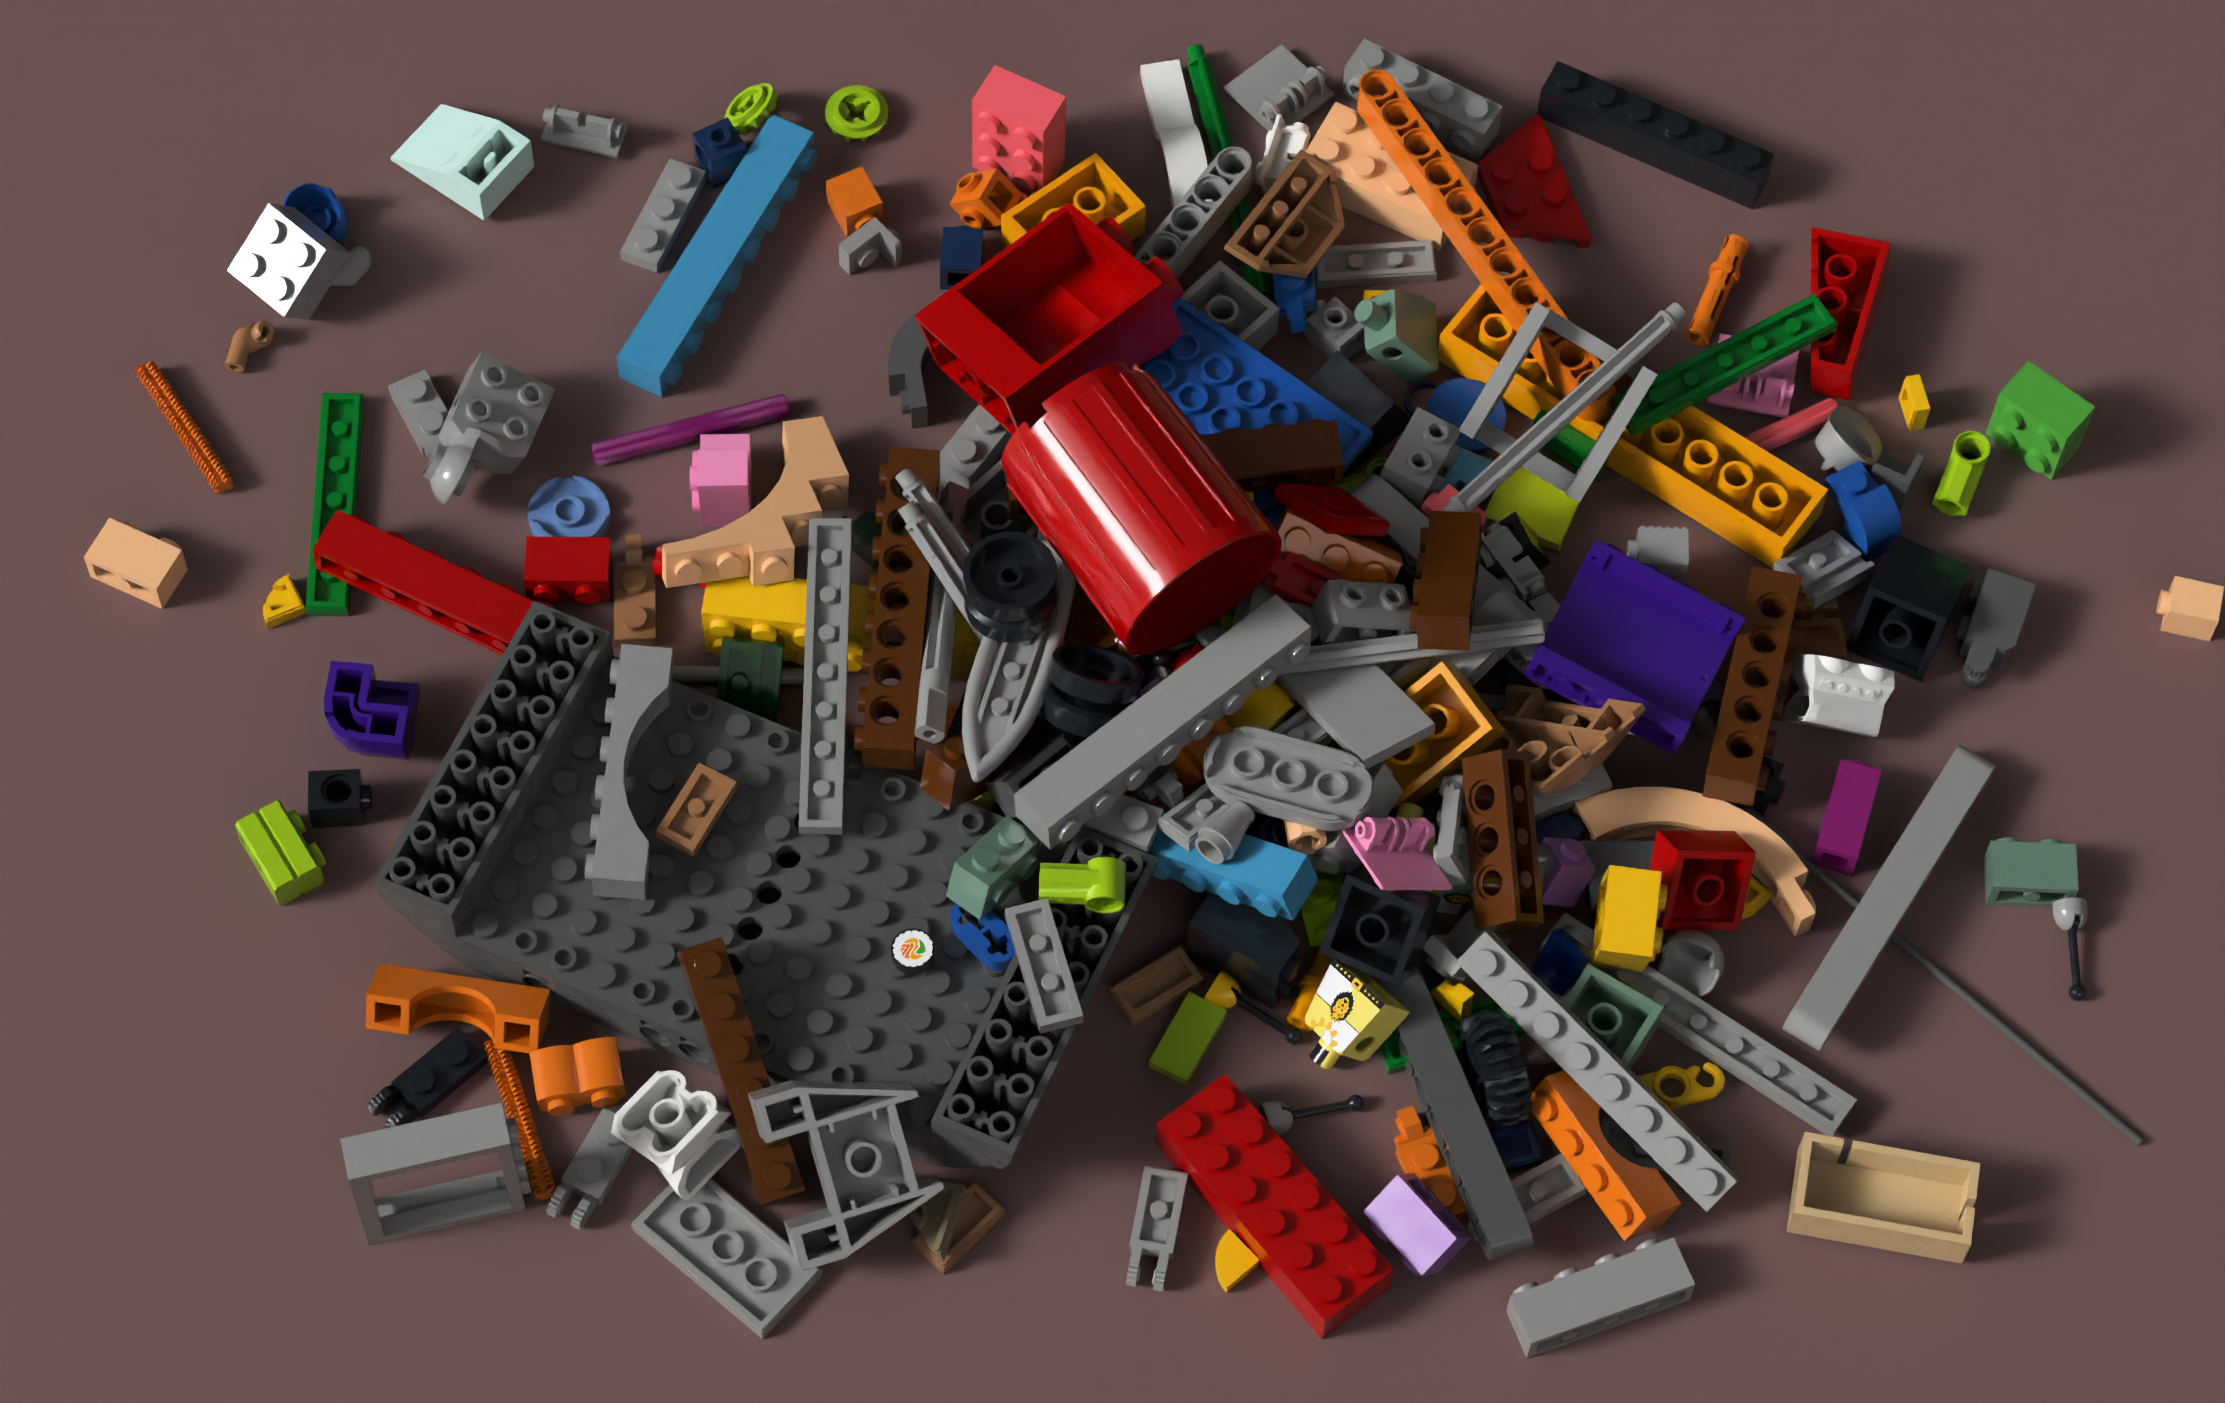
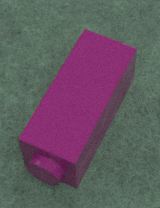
M1840 760L1811 860L1815 866L1852 876L1859 857L1882 770L1872 768L1868 763L1859 760Z

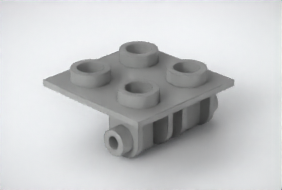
M1282 44L1223 88L1267 131L1273 129L1277 114H1281L1286 126H1293L1294 123L1302 121L1335 96V93L1325 85L1324 81L1328 78V75L1321 66L1307 68Z

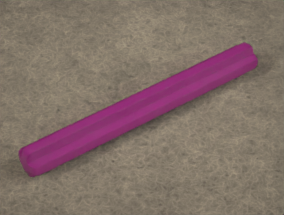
M779 394L596 441L591 444V451L596 465H604L700 440V434H725L787 418L791 414L790 404L785 394Z

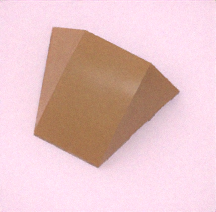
M1508 683L1505 690L1508 698L1505 708L1498 711L1496 719L1506 732L1487 746L1484 753L1499 749L1529 753L1532 791L1544 794L1555 793L1575 784L1598 767L1621 743L1646 709L1642 703L1609 698L1601 709L1547 701L1541 688Z

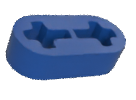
M955 903L950 912L951 928L955 936L984 966L994 971H1006L1015 954L1008 926L992 910L981 920L978 919L980 931L971 922L962 925L963 914L966 913L970 917L973 915ZM988 938L998 946L1006 943L1007 954L1003 955L1000 952H996L992 955L991 943Z

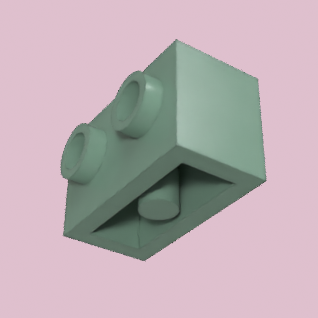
M1009 816L1004 817L955 861L946 897L981 920L997 904L999 905L1004 902L1010 892L1023 880L1026 881L1032 876L1039 864V859L1036 856L1041 840Z

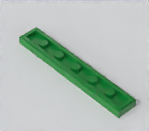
M1814 293L1659 373L1625 428L1631 436H1634L1835 332L1838 323ZM1625 392L1611 398L1609 406L1613 411Z
M322 393L305 609L307 616H349L351 585L316 569L313 547L337 510L348 515L357 513L365 401L363 393Z

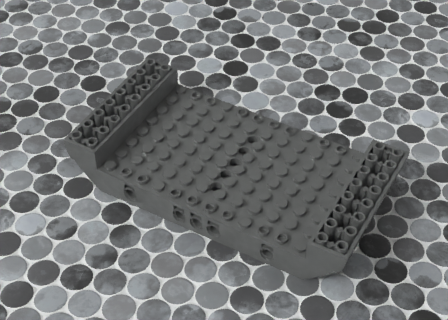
M533 601L373 882L376 891L391 910L400 913L423 935L464 967L500 982L550 989L551 1004L717 1075L719 1073L694 1002L689 994L677 953L680 950L722 937L729 960H737L744 966L743 970L735 978L771 1086L790 1080L910 1084L917 1090L919 1097L895 1105L911 1158L936 1167L975 1168L994 1166L998 1169L1007 1167L1012 1161L1079 1024L1040 1034L1016 952L1006 971L990 970L978 960L952 931L950 912L955 902L946 897L954 863L1004 817L969 802L948 811L920 789V782L886 768L863 767L862 758L845 752L843 835L799 834L795 824L799 820L802 733L672 680L670 704L652 721L640 737L630 758L625 779L628 806L637 826L649 841L650 868L646 900L593 896L592 880L585 879V864L587 853L595 854L596 840H590L592 814H600L601 801L595 800L597 775H605L606 762H600V747L602 736H610L611 723H605L607 697L615 698L616 685H610L612 659L620 660V658L615 657L613 654L611 633L609 631ZM698 763H701L737 781V790L695 857H692L657 839L656 830ZM1022 825L1024 828L1032 832L1027 826ZM1081 826V829L1072 838L1070 844L1061 841L1052 849H1049L1041 841L1036 856L1039 859V864L1035 872L1029 879L1023 880L1010 892L1005 901L999 905L997 904L992 911L1007 925L1005 908L1039 900L1040 862L1087 864L1088 861L1097 857H1113L1125 862V906L1121 911L1097 913L1089 910L1082 904L1049 903L1084 1015L1157 866L1159 858ZM791 852L800 857V862L793 868H783L776 862L777 858L783 853ZM766 888L777 889L782 894L781 898L773 904H765L757 896ZM966 913L962 915V925L971 922L979 931L981 930L978 925V918L975 916L970 917ZM746 924H756L763 930L762 934L754 940L743 939L738 932ZM915 928L923 930L933 939L935 960L932 966L921 974H905L893 964L891 957L892 941L897 934L906 929ZM988 938L991 943L992 955L996 952H1000L1003 955L1007 954L1006 943L998 946Z

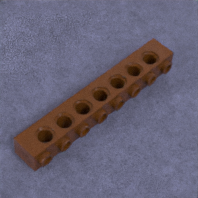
M890 447L888 463L880 464L879 488H886L885 500L877 499L876 524L882 525V535L873 537L872 561L879 562L878 574L870 573L869 599H875V610L866 612L865 636H872L871 649L863 648L861 673L868 674L867 687L860 686L858 694V712H865L864 725H856L854 750L862 751L863 767L914 770L917 744L915 724L932 567L910 534L901 535L896 533L901 529H906L904 526L907 524L898 510L909 503L907 498L899 496L904 490L895 479V476L907 467H911L916 476L925 481L926 486L938 501L941 472L940 450ZM897 566L909 568L905 572H896L892 569ZM895 603L906 605L905 608L899 610L892 609L889 606ZM890 641H900L903 643L899 647L885 645ZM889 678L900 681L895 685H885L882 683V681ZM885 716L897 719L890 724H883L878 721Z

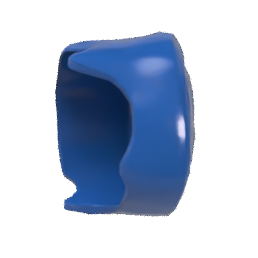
M305 183L292 189L285 196L283 206L297 209L336 242L342 241L347 235L349 217L345 204L335 195L330 187H322L315 183Z

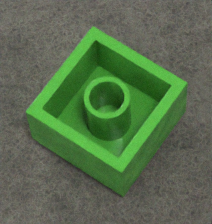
M2028 360L2000 391L1985 434L1991 437L1998 447L2009 450L2021 458L2031 470L2042 473L2052 480L2080 448L2095 406Z

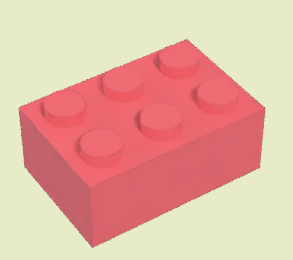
M994 65L972 99V167L978 171L998 168L1020 192L1025 194L1039 191L1054 181L1065 164L1066 96Z

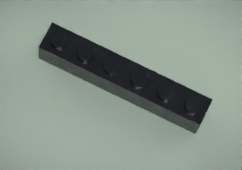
M1556 62L1540 92L1537 115H1540L1543 120L1747 208L1753 209L1768 181L1774 153L1562 62Z

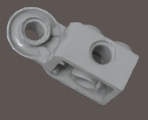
M481 352L468 368L439 432L438 437L444 446L441 444L436 446L422 474L423 478L430 481L432 492L437 500L444 505L452 493L460 496L466 488L476 466L479 468L483 467L495 474H512L526 457L555 388Z

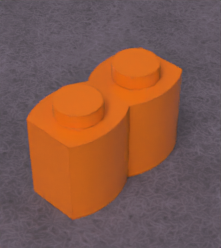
M616 1037L594 1038L574 1045L550 1046L529 1053L536 1099L540 1112H548L552 1116H563L572 1113L575 1107L583 1104H592L595 1108H606L615 1105L618 1099L627 1096Z

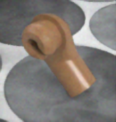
M262 320L237 330L231 341L224 365L225 368L234 373L244 372L248 356L271 343L275 335L273 325L268 321Z

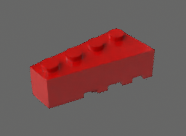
M1811 227L1810 296L1814 293L1818 296L1838 325L1835 332L1810 344V392L1850 400L1889 271L1890 242Z

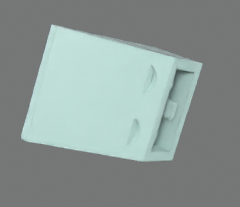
M441 104L391 156V161L484 221L535 167L531 140L500 120Z

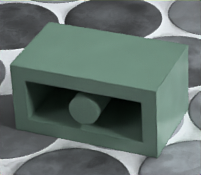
M2013 837L1990 841L1983 858L1986 905L2052 907V903L2056 900L2077 896L2079 883L2076 844L2063 843L2057 839H2045L2040 842H2021Z

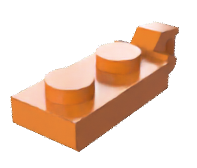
M1413 1105L1396 1111L1397 1118L1395 1122L1401 1135L1394 1137L1396 1145L1395 1154L1404 1174L1415 1173L1456 1219L1468 1216L1431 1126L1422 1127Z

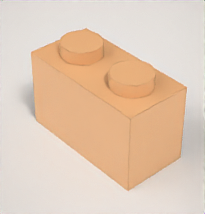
M110 517L84 556L90 577L161 609L164 608L188 570L183 551L177 543L164 537L159 540L146 534L142 528L132 522L126 521L123 524Z

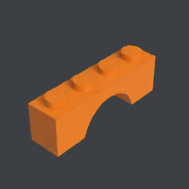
M379 963L367 991L366 1029L410 1035L419 1027L432 1022L461 1021L484 1030L492 1039L496 1049L530 1053L540 1049L549 1025L550 989Z
M1565 1070L1546 1076L1533 1091L1530 1100L1532 1113L1624 1242L1659 1229L1682 1204L1656 1168L1636 1165L1623 1158L1610 1146L1599 1124V1110L1601 1106Z

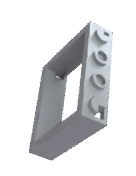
M502 1103L340 1138L348 1181L368 1245L526 1210L523 1195L531 1193L524 1157L515 1117L505 1118ZM499 1152L503 1170L380 1198L376 1196L372 1180Z

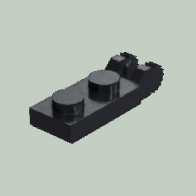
M457 1027L391 1082L392 1085L384 1087L368 1102L367 1109L373 1116H378L402 1098L407 1104L400 1107L396 1113L389 1117L385 1128L412 1123L416 1118L424 1117L484 1067L488 1062L487 1057Z

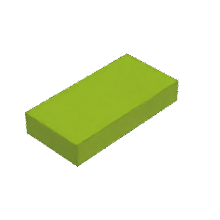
M1189 991L1151 1056L1148 1067L1187 1086L1227 1016V1009L1214 1005Z

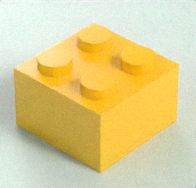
M1609 865L1599 883L1591 956L1592 966L1642 973L1650 961L1654 962L1656 953L1660 954L1663 928L1656 927V920L1659 919L1660 912L1665 910L1668 889L1667 885L1660 884L1661 871Z

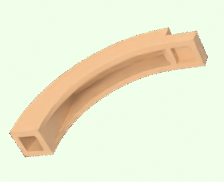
M1669 787L1616 789L1575 802L1571 817H1578L1583 826L1585 840L1582 841L1655 840L1657 830L1735 831L1756 851L1751 875L1772 893L1770 899L1794 937L1810 931L1816 914V905L1810 893L1803 889L1808 869L1780 836L1744 810L1723 800L1703 797L1702 793Z

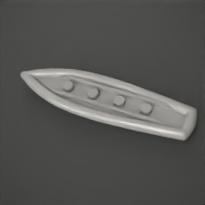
M1041 540L1052 551L1057 563L1058 605L1057 614L1052 623L1037 637L1019 643L998 642L983 636L968 678L962 708V738L965 758L974 782H980L1017 748L1032 727L1044 703L1045 692L1051 685L1048 676L1049 664L1054 650L1063 645L1076 579L1048 541Z

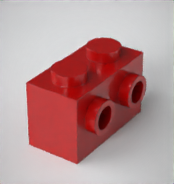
M526 536L524 566L526 597L530 600H541L548 604L557 601H578L582 604L611 601L613 555L610 537Z

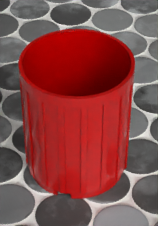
M1117 362L1084 374L1044 401L1042 405L1047 413L1032 428L1027 421H1024L1018 427L1004 449L1001 466L1007 474L1008 488L1108 625L1131 654L1142 656L1154 654L1159 650H1167L1190 639L1237 606L1270 571L1279 556L1282 540L1271 523L1155 377L1153 378L1147 371L1141 370L1137 364L1133 366L1135 370H1130L1125 362Z

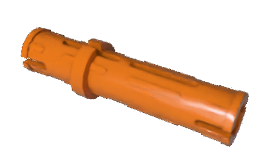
M1727 235L1717 261L1710 265L1708 283L1685 333L1686 339L1694 345H1709L1732 286L1738 284L1741 276L1739 269L1750 247L1748 240L1740 235Z

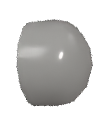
M1681 929L1669 937L1661 948L1662 960L1658 967V972L1698 998L1710 993L1720 980L1724 971V954L1720 949V945L1713 937L1699 930Z

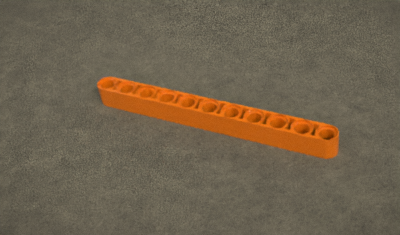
M1379 69L1370 70L1363 74L1359 83L1357 110L1516 333L1519 331L1535 302L1569 321L1395 79L1388 72ZM1435 182H1441L1444 185H1438ZM1455 212H1463V213H1466V214H1465V215H1462V214H1458V213H1455ZM1477 242H1485V243H1488V244H1487V245H1483V244H1479V243H1477ZM1498 272H1507V273H1510V274H1509V275H1503V274L1498 273ZM1520 302H1529L1532 305H1524ZM1544 326L1530 350L1563 398L1601 365L1596 356ZM1543 332H1550V333H1552V334H1554V335H1553V336H1547V335L1542 334V333H1543ZM1564 363H1573L1577 366H1567ZM1613 384L1585 408L1578 417L1590 422H1595L1605 417L1609 410Z

